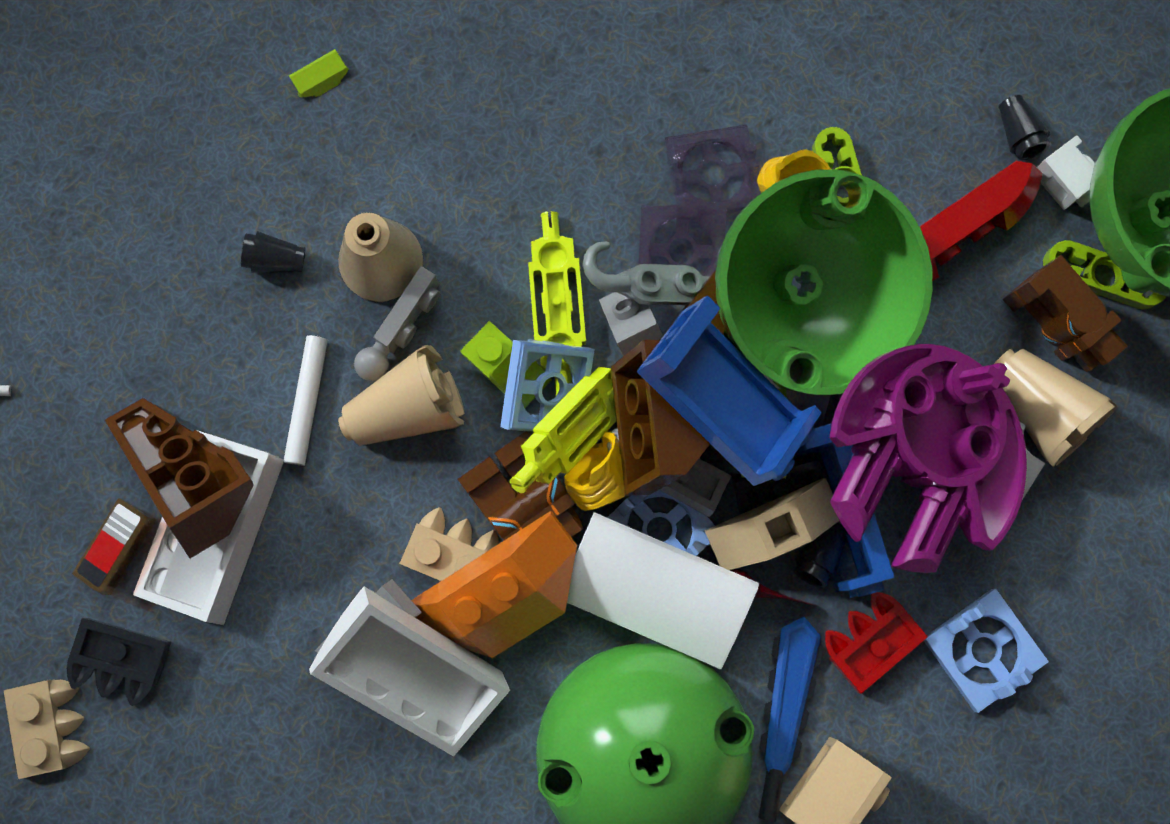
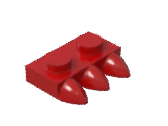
M882 592L871 594V607L876 617L875 620L862 612H848V625L854 637L853 639L837 631H825V645L830 655V661L859 694H862L928 637L895 598Z

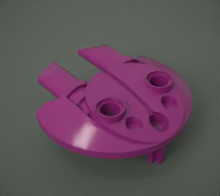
M934 344L910 345L888 351L869 362L856 374L841 396L834 414L829 438L837 447L853 445L851 448L853 456L830 503L851 538L856 542L861 540L892 476H903L901 481L911 487L922 489L919 495L921 504L891 567L908 572H937L958 525H960L970 543L984 550H993L1010 530L1021 506L1025 490L1027 459L1019 418L1003 389L1010 383V379L1004 375L1007 370L1005 364L997 363L982 366L968 355L952 348Z

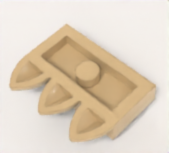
M439 507L429 512L422 518L419 524H416L399 564L442 581L498 545V535L496 530L487 532L477 540L474 546H471L472 529L468 519L458 522L449 530L447 535H444L445 519L443 511Z
M46 680L3 690L18 779L68 768L82 760L89 751L90 747L82 742L63 740L64 736L75 731L84 720V716L77 712L66 709L58 710L59 706L71 700L79 690V687L72 689L69 681Z

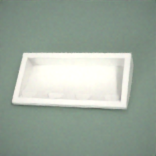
M199 431L206 436L209 442L219 448L224 446L232 451L254 486L230 535L191 559L162 517L133 595L205 622L224 625L281 471L283 459L270 453Z
M594 512L575 555L567 603L718 669H722L746 618L759 583Z
M365 586L339 618L309 669L310 674L452 756L456 755L510 691L502 671Z

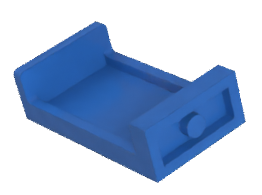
M707 295L681 312L637 370V373L753 486L771 479L778 481L793 468L795 461L792 458L798 448L805 445L814 435L815 428L813 425L820 416L821 411L815 405L803 411L798 410L711 323L720 307Z
M832 424L815 428L812 438L805 445L798 448L794 457L797 458L820 452L828 481L834 494L853 456L851 449L853 445L837 447L829 438ZM873 514L859 542L854 541L849 534L846 537L857 570V576L834 583L836 592L848 591L850 598L884 590L882 581L895 578L875 514Z

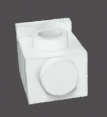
M1077 135L1048 156L1037 167L1043 173L1041 184L1063 210L1075 202L1080 207H1083L1090 200V182L1095 162L1078 150L1077 146L1082 141Z

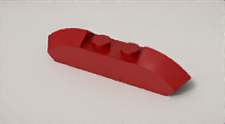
M1016 160L920 226L929 249L932 281L939 278L935 261L942 266L961 252L958 245L970 237L976 243L996 228L994 225L1008 230L1024 216L1033 203L1042 180L1043 173L1033 163Z

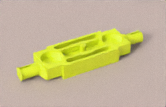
M551 211L552 228H550L548 212H544L541 214L543 237L531 241L532 262H528L534 340L582 347V345H586L579 258L574 256L573 238L560 236L559 213ZM569 272L576 274L581 330L579 333H574L572 330L571 312H573L571 290H569L568 286ZM537 274L542 276L543 292H541L543 314H545L547 333L545 336L538 334L534 276ZM548 355L540 358L543 370H546ZM562 359L560 374L566 378L567 383H572V373L569 365ZM555 377V395L557 396L559 392V382L558 379Z
M598 367L589 377L584 376L533 428L534 433L521 446L526 460L525 465L510 479L511 486L515 491L525 493L535 480L550 484L559 473L568 474L617 421L611 368Z

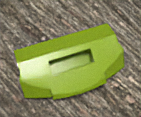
M334 49L290 74L289 77L296 87L299 97L314 95L317 97L338 86L349 68Z

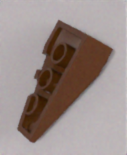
M144 398L105 419L106 424L169 529L190 559L230 535L254 486L232 451L224 446L219 448L209 442L204 434L197 430L191 431L181 425L176 417Z

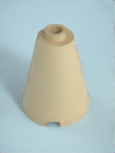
M374 213L356 215L347 224L338 259L339 270L346 285L363 299L375 302H385L401 296L419 268L423 266L422 249L415 235L404 225Z
M430 345L417 349L342 407V416L338 419L344 437L348 441L354 440L356 444L361 446L453 429L463 425L464 421L459 416L465 414L464 407L450 371L443 373L436 365L437 362L443 360L440 354Z
M1009 349L994 363H1002L1007 367L1004 375L1010 379V383L1003 389L1014 406L1019 421L1026 425L1025 430L1044 459L1053 467L1060 464L1081 446L1096 427L1099 428L1118 407L1109 397L1025 349H1021L1016 353Z

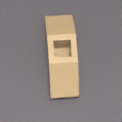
M821 478L704 530L719 566L732 570L771 560L813 541L840 520L830 503L833 494L826 478Z

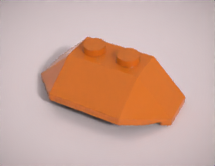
M550 511L412 599L411 601L422 612L416 619L466 650L493 658L565 613L577 544L553 512Z

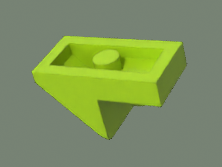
M488 321L462 348L460 353L505 394L513 342L493 323ZM534 361L526 370L525 379L536 380L545 371ZM551 378L545 381L542 390L552 381ZM522 393L521 401L524 408L535 399L534 394Z

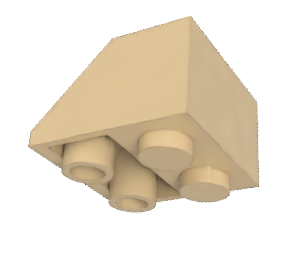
M829 737L779 810L796 824H860L870 809L875 812L884 803L890 792V789L886 786L892 777L837 739Z

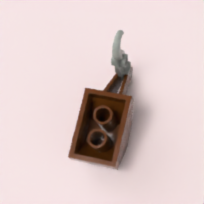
M597 242L590 246L584 254L583 268L585 275L591 284L600 290L617 292L640 304L685 305L681 312L707 295L717 304L716 271L710 276H703L698 270L688 265L640 264L617 275L605 274L597 267L596 257L601 251L610 248L609 242ZM718 311L711 323L724 334L725 328ZM661 339L641 341L611 366L625 496L651 495L683 477L710 445L688 421L637 373V370Z

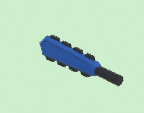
M804 616L780 628V635L773 639L771 655L776 660V667L769 671L767 688L772 692L771 701L765 703L763 719L768 723V730L761 734L759 749L764 754V763L767 771L758 818L776 822L784 774L791 767L792 760L800 755L802 743L797 737L799 731L806 728L809 712L805 708L806 700L813 697L816 680L812 674L814 668L820 666L824 651L823 646L820 644V634Z

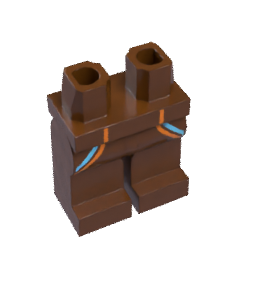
M1062 255L1034 272L1002 299L1013 312L1024 306L1042 326V334L1046 341L1058 346L1053 351L1061 361L1073 357L1085 372L1094 369L1100 363L1102 365L1109 363L1127 348L1124 341L1112 329L1121 319L1113 310L1106 313V308L1102 301Z
M525 431L495 452L498 461L510 478L514 477L525 465L526 460L521 446L530 437L528 431ZM489 456L457 479L503 540L511 537L550 511L553 512L572 539L584 531L580 519L574 511L576 503L571 499L557 476L550 484L535 480L525 493H515Z

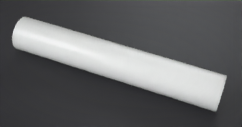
M306 337L283 460L284 463L305 466L328 342L327 339L322 337Z

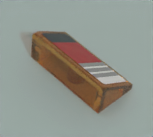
M118 498L72 574L98 593L111 595L157 519Z

